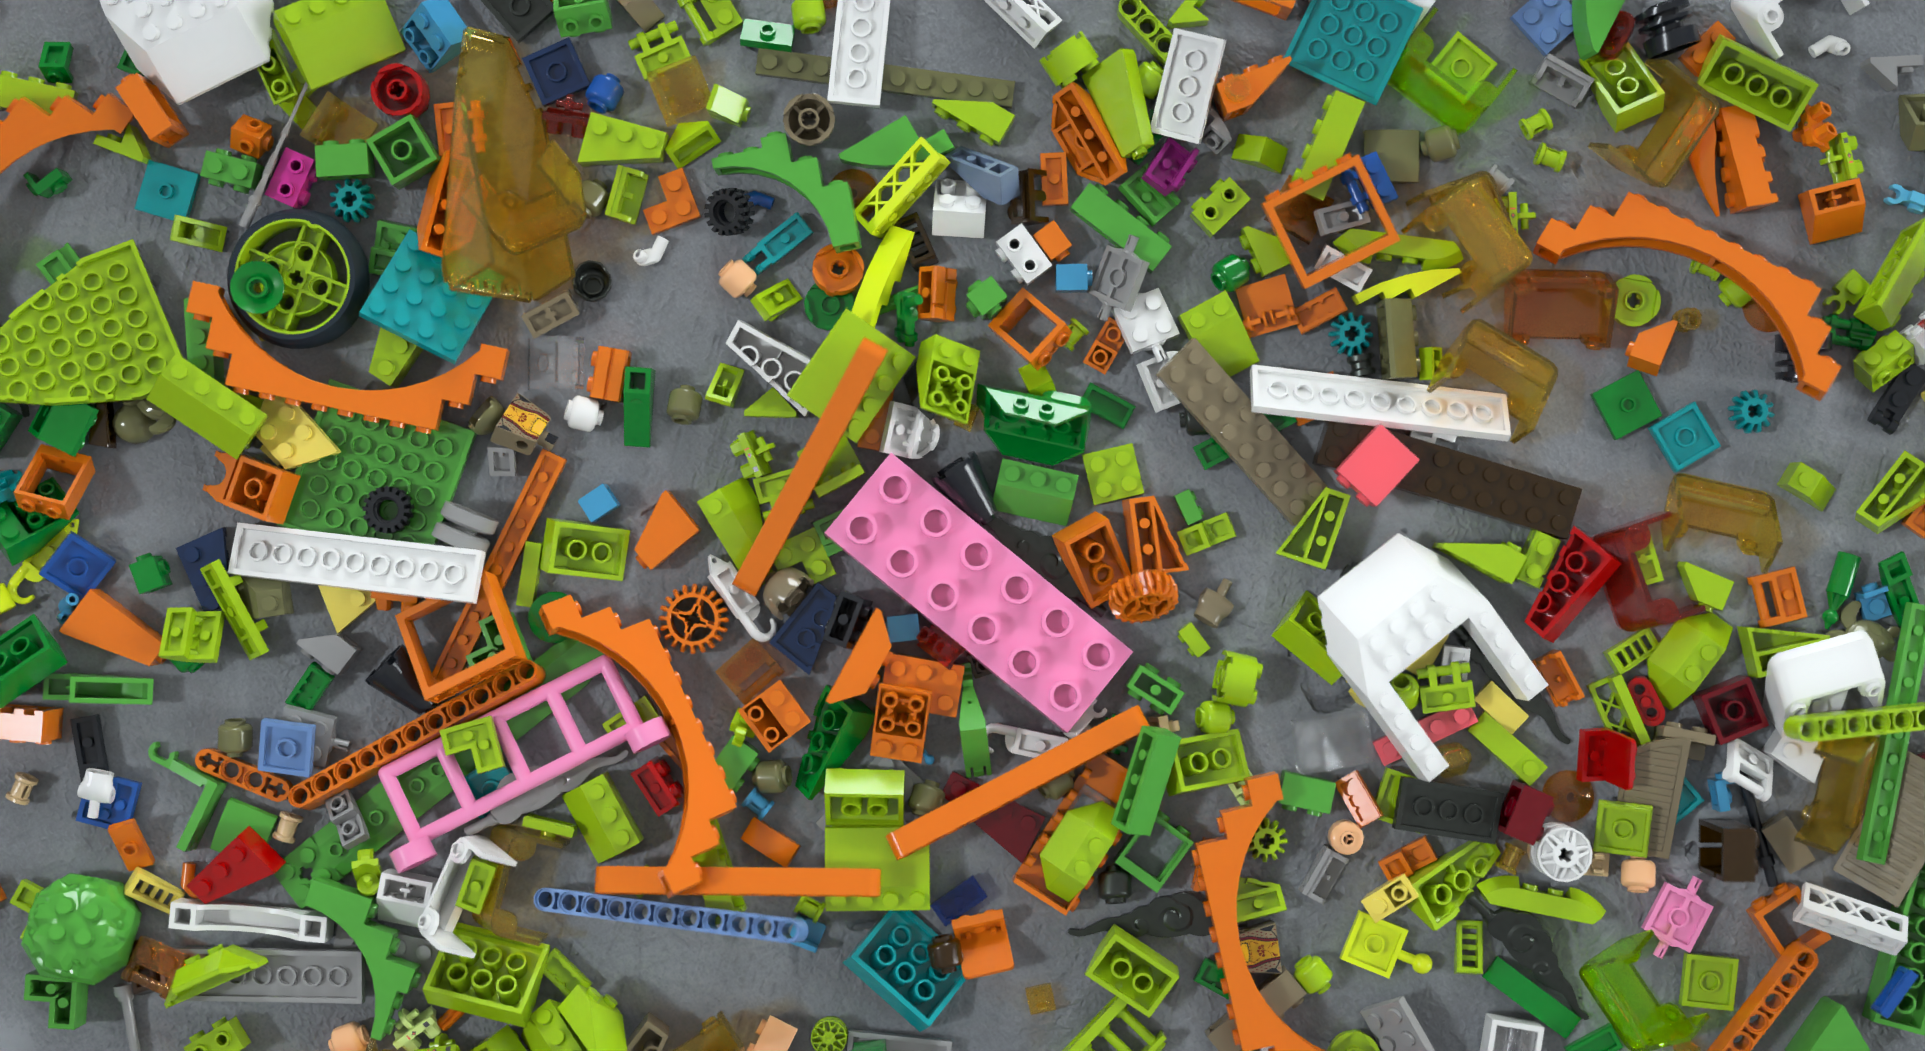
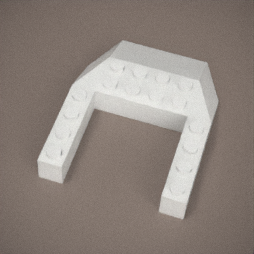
M99 0L106 18L135 67L178 105L270 61L271 49L269 42L272 39L270 19L271 13H274L273 0Z
M1399 533L1395 534L1317 596L1319 609L1322 613V628L1325 630L1327 655L1417 779L1430 782L1449 765L1390 685L1389 681L1461 623L1516 699L1529 701L1548 686L1545 679L1489 601L1449 559Z

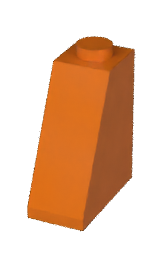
M665 490L661 494L634 549L638 554L635 558L644 569L649 567L650 570H654L702 531L669 490Z

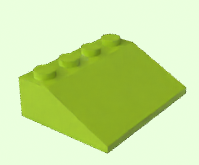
M300 0L274 11L273 24L311 91L406 51L385 0Z
M845 309L787 393V396L818 418H821L863 338L865 337L887 349L888 352L843 434L857 443L916 357L857 315Z
M904 825L825 826V868L881 869L880 897H825L826 911L930 910V845L907 857L896 860L885 836Z
M457 922L453 933L476 955L473 959L439 951L422 989L427 1003L526 1028L536 1004L550 945Z

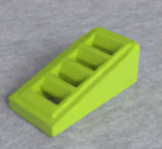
M1645 626L1603 651V654L1613 671L1623 674L1648 658L1658 645V641L1649 626ZM1644 635L1647 637L1648 641L1652 646L1649 649H1647L1646 645L1641 639V637ZM1635 641H1637L1643 651L1640 654L1633 644ZM1627 646L1630 648L1632 654L1634 655L1632 659L1629 657L1628 653L1625 650ZM1618 652H1621L1623 658L1626 661L1625 663L1622 664V662L1620 661L1619 657L1617 656Z
M1456 920L1454 974H1483V921ZM1462 929H1476V934H1462ZM1462 939L1476 940V944H1462ZM1462 950L1475 951V956L1462 955ZM1462 961H1475V966H1462Z

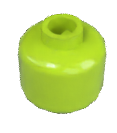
M795 0L792 3L791 12L796 29L800 30L803 34H815L821 31V27L826 23L823 0Z
M1154 60L1151 62L1143 61L1138 66L1144 96L1152 100L1158 96L1164 68Z
M1727 277L1718 284V288L1721 291L1718 297L1727 307L1733 305L1736 308H1742L1753 299Z
M1399 673L1389 681L1409 711L1418 705L1420 700L1419 684L1412 675Z
M1208 700L1202 702L1195 710V724L1205 734L1227 733L1231 725L1235 723V712L1226 703Z
M1308 954L1294 965V978L1307 994L1317 992L1320 995L1330 988L1331 984L1329 982L1332 979L1333 973L1321 957Z

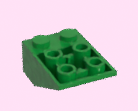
M54 477L39 483L34 492L36 495L63 501L66 493ZM6 500L0 503V550L10 564L14 566L37 554L79 514V511L75 508L70 520L56 519L35 511L27 512L18 507L17 501L8 502Z

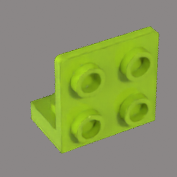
M845 435L842 436L814 488L819 498L866 474ZM804 448L797 452L798 458L800 457Z

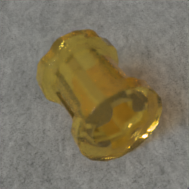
M1694 307L1676 311L1671 320L1678 321L1676 331L1683 333L1697 329L1702 323V314ZM1686 315H1688V316L1690 317V318L1688 319V323H1689V324H1685V323H1684V321L1686 320V318H1685Z
M1505 842L1504 846L1506 848L1500 861L1496 862L1495 866L1516 876V868L1522 856H1525L1527 852Z

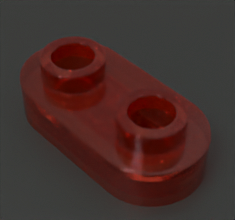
M1619 11L1597 53L1601 58L1612 60L1621 55L1634 31L1635 20L1632 14L1626 11ZM1623 26L1624 29H1618L1617 27ZM1606 47H1612L1614 49L1608 50L1606 49Z

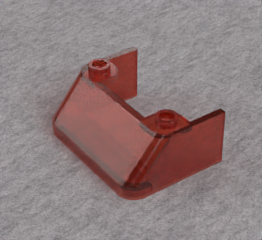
M1671 511L1656 512L1592 536L1594 541L1622 563L1603 585V589L1616 625L1623 631L1634 632L1669 624L1706 610L1704 605L1690 604L1678 609L1676 604L1668 598H1659L1652 601L1635 552L1646 548L1650 543L1651 534L1648 525L1671 517Z

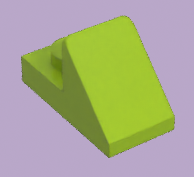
M1185 0L1169 19L1167 27L1174 29L1206 26L1209 19L1195 8L1196 6L1200 9L1206 0Z
M128 124L123 138L107 133L106 137L98 134L95 137L93 144L144 164H148V161L152 160L139 129L131 124Z
M175 214L170 240L187 246L222 252L227 227Z
M787 278L755 295L750 302L764 321L769 320L772 322L799 303L803 298Z

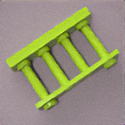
M1115 995L1062 1051H1095L1092 1048L1091 1042L1097 1035L1099 1037L1103 1036L1117 1051H1132L1109 1029V1023L1115 1017L1121 1018L1147 1043L1141 1051H1161L1166 1045L1164 1041L1167 1038L1162 1030L1154 1036L1127 1010L1128 1003Z

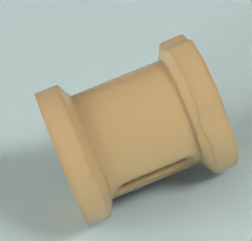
M16 772L14 776L16 780L10 792L6 793L5 797L16 804L28 805L30 802L28 797L33 786L37 785L39 780L28 773Z
M281 811L279 814L281 817L277 830L272 833V837L281 842L293 844L296 840L294 837L298 824L302 823L303 817L292 812Z

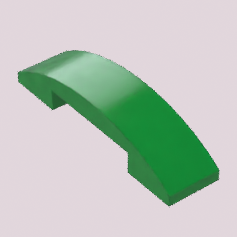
M1903 551L1878 562L1881 584L1888 586L1889 591L1884 593L1900 630L1906 602L1920 604L1910 576L1913 574Z
M1496 956L1482 975L1484 979L1565 1039L1581 1020L1579 1016L1498 956Z

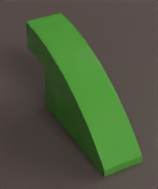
M1572 0L1573 32L1580 59L1585 61L1599 52L1625 0Z
M904 115L839 153L838 156L844 164L867 169L889 170L896 165L919 137L907 116ZM944 129L925 139L942 155H946L954 150V145ZM924 147L917 152L916 163L924 162L930 155Z
M54 672L43 681V700H69V703L152 705L154 678Z

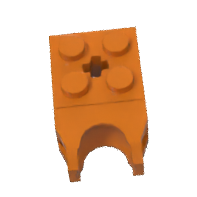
M216 450L214 456L224 464L226 469L225 478L220 484L215 486L204 484L202 490L208 492L217 502L266 522L283 525L300 475L248 455L241 454L238 460H236L229 454Z

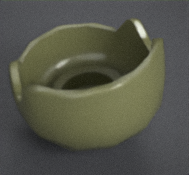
M489 396L469 419L468 427L478 435L493 433L496 425L505 413L504 407L493 396Z
M136 404L131 406L123 405L116 411L112 419V427L115 434L122 440L131 444L146 443L154 435L149 432V427L156 423V420L144 415Z

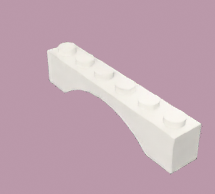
M182 897L171 902L168 928L191 931L224 930L255 932L287 937L297 941L326 943L333 938L335 921L317 910H301L298 908L215 900L204 904L200 899Z

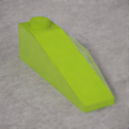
M744 477L719 488L697 501L738 570L741 568L763 526L758 497L748 480Z
M1469 840L1439 857L1438 860L1414 871V874L1407 878L1419 894V897L1406 904L1407 907L1433 931H1437L1457 916L1460 911L1459 907L1466 899V896L1470 892H1474L1472 889L1479 879L1487 874L1501 853L1496 844Z

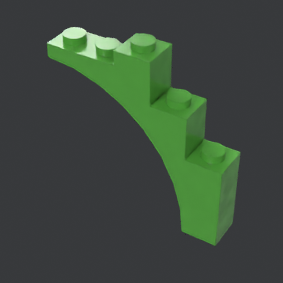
M779 131L768 133L767 137L760 138L762 148L748 147L740 153L724 152L716 158H711L713 169L718 176L738 173L759 175L777 180L796 190L821 215L828 228L832 246L836 253L862 248L852 190L848 181L835 180L829 182L828 186H824L821 164L817 157L802 156L794 162L790 139L786 133Z
M318 876L311 882L304 905L322 912L338 923L355 941L365 957L372 975L375 991V1019L370 1038L381 1041L387 1034L390 1035L393 1031L396 1020L392 1018L395 1009L399 1010L404 995L401 993L408 994L413 988L418 987L422 977V973H419L421 964L392 955V953L395 954L400 945L401 939L397 938L400 930L371 921L378 912L377 895L364 896L360 894L357 888Z

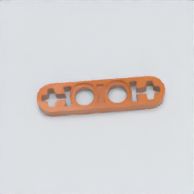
M215 748L202 749L195 757V764L201 771L272 801L281 802L288 799V793L293 787V784L287 778L273 772L258 771V766L237 757H228L227 753ZM211 754L212 760L220 762L223 758L224 761L220 766L215 763L206 765V760L203 757ZM230 762L237 764L239 772L235 777L229 776L226 772V766ZM254 772L262 776L263 781L259 787H255L250 783V776ZM282 783V789L286 792L278 796V790L272 787L267 788L266 791L264 789L268 784L278 786Z

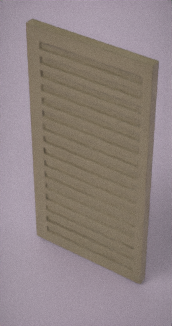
M1908 750L1885 865L1856 859L1863 817L1832 869L1890 902L1895 907L1900 906L1925 864V759Z

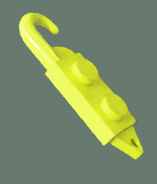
M79 519L72 520L37 554L22 562V566L7 584L8 592L14 602L27 604L35 599L34 595L26 598L20 597L17 594V587L25 578L32 582L46 580L39 575L40 569L70 531L77 534Z

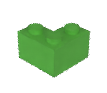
M510 612L527 660H532L514 612ZM493 615L478 621L488 646L465 656L469 667L505 650Z
M35 969L25 974L24 1000L50 1002L48 1028L75 1030L86 1024L89 985L43 977Z

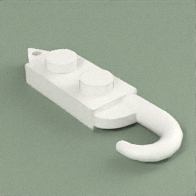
M710 554L708 556L710 575L707 578L735 618L740 620L753 639L760 642L771 640L777 632V623L774 618L769 620L771 624L770 631L768 633L760 632L753 622L760 613L759 601L756 597L732 585L738 571L731 561L727 563Z
M999 723L986 725L987 736L990 733L1005 735V744L1008 751L1032 758L1068 741L1067 737ZM989 747V753L992 754L994 750Z

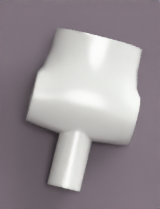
M95 768L86 769L84 779L79 785L77 794L80 798L90 800L88 818H98L100 804H111L114 801L116 790L113 786V772Z

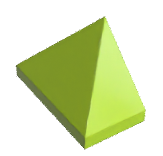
M708 121L678 123L665 151L679 169L722 141Z
M774 387L744 410L745 417L798 418L797 411Z

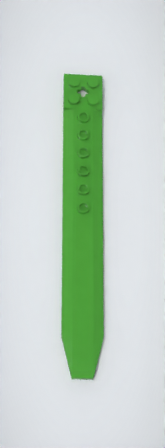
M571 638L557 643L533 661L541 665L546 673L543 683L534 689L604 654ZM530 668L527 671V679L533 676L534 668ZM593 677L561 693L564 701H568L587 686ZM511 680L505 683L504 691L510 689ZM545 701L507 720L506 722L515 740L520 739L549 716L552 710L548 702ZM471 749L454 754L464 776L476 769ZM438 757L397 776L416 819L453 791ZM381 782L356 801L370 835L368 840L346 850L342 847L336 825L330 821L283 858L286 863L274 875L301 910L307 907L304 903L313 879L321 876L336 882L340 881L352 871L351 862L358 861V850L374 849L375 853L404 830ZM303 866L306 869L312 868V879L309 880V878L302 876Z

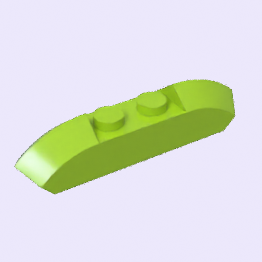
M1350 228L1332 243L1342 253L1347 254L1386 233ZM1398 234L1400 241L1359 262L1370 264L1372 256H1376L1377 261L1392 262V258L1402 259V264L1417 265L1418 262H1421L1422 271L1452 267L1464 260L1460 248L1454 241Z
M1510 875L1492 877L1476 885L1485 901L1502 907L1592 925L1601 920L1606 912L1604 907L1595 898L1573 887H1569L1565 895H1563L1564 891L1548 887V891L1538 890V885L1523 882L1522 886H1520L1519 876Z

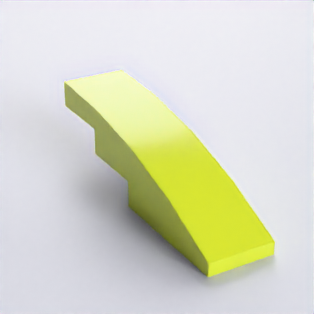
M893 225L887 231L866 271L852 308V313L874 328L881 306L888 305L894 282L901 281L915 233Z
M1459 268L1407 274L1372 286L1355 294L1351 299L1354 305L1357 306L1376 295H1379L1381 300L1394 298L1406 291L1412 300L1462 272Z

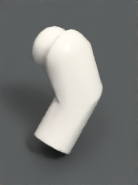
M1828 35L1808 47L1809 54L1813 58L1818 57L1824 52L1845 56L1851 49L1850 44L1845 39L1833 35Z
M657 235L652 248L645 250L637 249L634 252V261L640 266L658 263L665 252L669 240Z

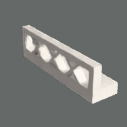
M984 0L1034 49L1042 43L1048 33L1062 22V19L1042 0H1028L1031 5L1026 4L1023 0ZM1040 15L1045 16L1051 23L1048 25Z
M1808 882L1802 885L1801 903L1793 912L1792 921L1896 956L1906 945L1908 936L1907 916ZM1810 893L1818 895L1823 903L1818 904L1810 901ZM1834 903L1844 904L1849 912L1839 911ZM1860 912L1869 913L1875 921L1865 920ZM1890 920L1899 923V931L1891 929L1886 921Z

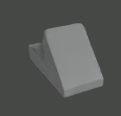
M1923 55L1870 57L1860 64L1861 69L1885 91L1889 92L1898 87V75L1912 74L1914 69L1923 65Z
M1351 201L1313 212L1320 237L1333 233L1339 234L1348 231L1350 228L1354 229L1371 223L1368 211L1360 215L1357 207L1353 206Z

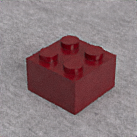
M1738 675L1691 694L1703 725L1708 729L1707 734L1716 735L1715 744L1723 745L1769 726L1751 679L1748 676Z
M1512 780L1502 804L1498 830L1534 846L1535 842H1538L1543 835L1544 827L1542 825L1545 818L1549 817L1553 812L1554 797Z

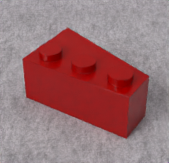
M248 826L187 887L204 904H207L275 874L286 861L258 833Z

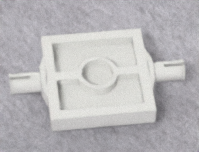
M1159 288L1146 293H1138L1131 312L1118 307H1112L1111 312L1131 355L1143 350H1152L1158 364L1168 359L1162 345L1166 341L1178 337L1180 333Z

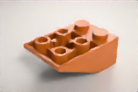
M1282 55L1269 59L1267 61L1268 64L1260 68L1258 64L1245 68L1243 70L1244 73L1234 77L1233 74H1229L1218 79L1219 83L1215 86L1213 100L1222 121L1225 122L1246 114L1284 72L1292 60L1291 56L1283 58Z
M879 683L870 756L922 763L932 691Z

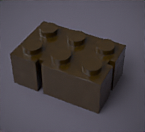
M1699 819V842L1722 843V847H1699V871L1722 882H1756V875L1759 873V862L1756 859L1759 835L1756 829L1732 819Z

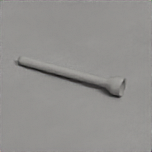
M130 981L116 984L113 986L114 995L122 1003L129 1050L141 1051L132 1001L135 998L132 983Z

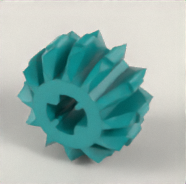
M345 179V187L337 183L338 193H330V196L336 198L335 201L330 203L332 208H337L334 214L337 217L343 216V221L347 223L351 219L359 223L361 220L360 215L366 219L369 218V214L366 212L367 208L370 210L375 209V206L369 203V201L375 199V195L369 194L371 187L367 184L362 186V181L356 179L353 183L350 179ZM352 196L357 198V200L353 201V206L348 204L349 201H352Z
M1353 312L1348 313L1347 319L1341 314L1338 316L1339 323L1333 321L1330 324L1336 330L1328 332V337H1336V340L1332 341L1330 346L1334 347L1339 344L1338 354H1342L1346 348L1347 357L1353 356L1354 350L1360 355L1363 353L1361 346L1368 348L1371 345L1365 340V338L1373 337V333L1365 332V329L1369 328L1371 324L1369 322L1364 325L1361 324L1364 316L1360 315L1354 321ZM1350 328L1353 329L1352 333H1356V337L1351 339V341L1348 340L1349 337H1345V332L1349 331Z
M1745 390L1740 392V397L1734 396L1732 398L1736 406H1728L1727 409L1734 412V415L1730 416L1728 420H1737L1734 427L1736 430L1743 428L1746 434L1751 433L1752 430L1755 433H1759L1762 431V426L1768 427L1770 425L1767 418L1774 417L1775 414L1768 411V408H1771L1774 404L1772 402L1765 403L1768 395L1761 394L1759 396L1758 390H1751L1750 393ZM1748 407H1752L1754 411H1748ZM1752 412L1754 416H1749L1748 413Z

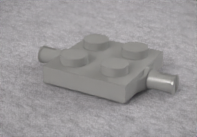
M1129 234L1124 249L1108 244L1106 246L1089 291L1090 294L1098 297L1103 303L1097 316L1101 320L1108 321L1112 307H1118L1129 312L1133 308L1150 264L1140 259L1134 253L1139 237Z
M289 704L284 707L282 720L316 725L313 765L326 768L329 765L330 755L334 748L347 752L350 750L351 741L337 738V716Z

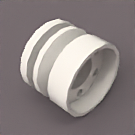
M1549 822L1543 824L1544 832L1538 842L1536 841L1534 846L1527 845L1530 862L1538 871L1556 881L1570 882L1579 879L1587 872L1592 863L1593 852L1590 842L1583 833L1563 823ZM1562 848L1567 850L1564 852L1565 857L1563 859L1559 857L1562 854Z

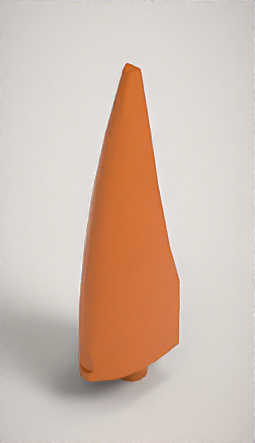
M1700 100L1695 102L1697 114L1681 117L1679 122L1687 155L1696 180L1715 216L1719 217L1720 211L1715 179L1716 129L1713 111L1708 112L1706 100Z

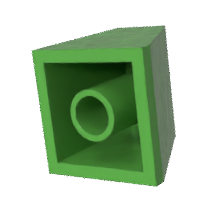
M1823 996L1791 1039L1785 1051H1870L1846 1008L1838 1002Z

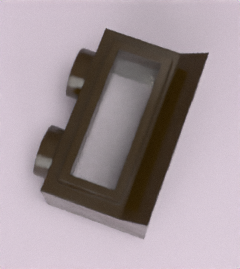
M1032 168L1018 171L1020 195L1010 201V206L1007 210L1011 225H1020L1022 223L1023 226L1049 223V217L1036 216L1035 202L1045 201L1046 193L1041 190H1034V178L1047 176V171Z

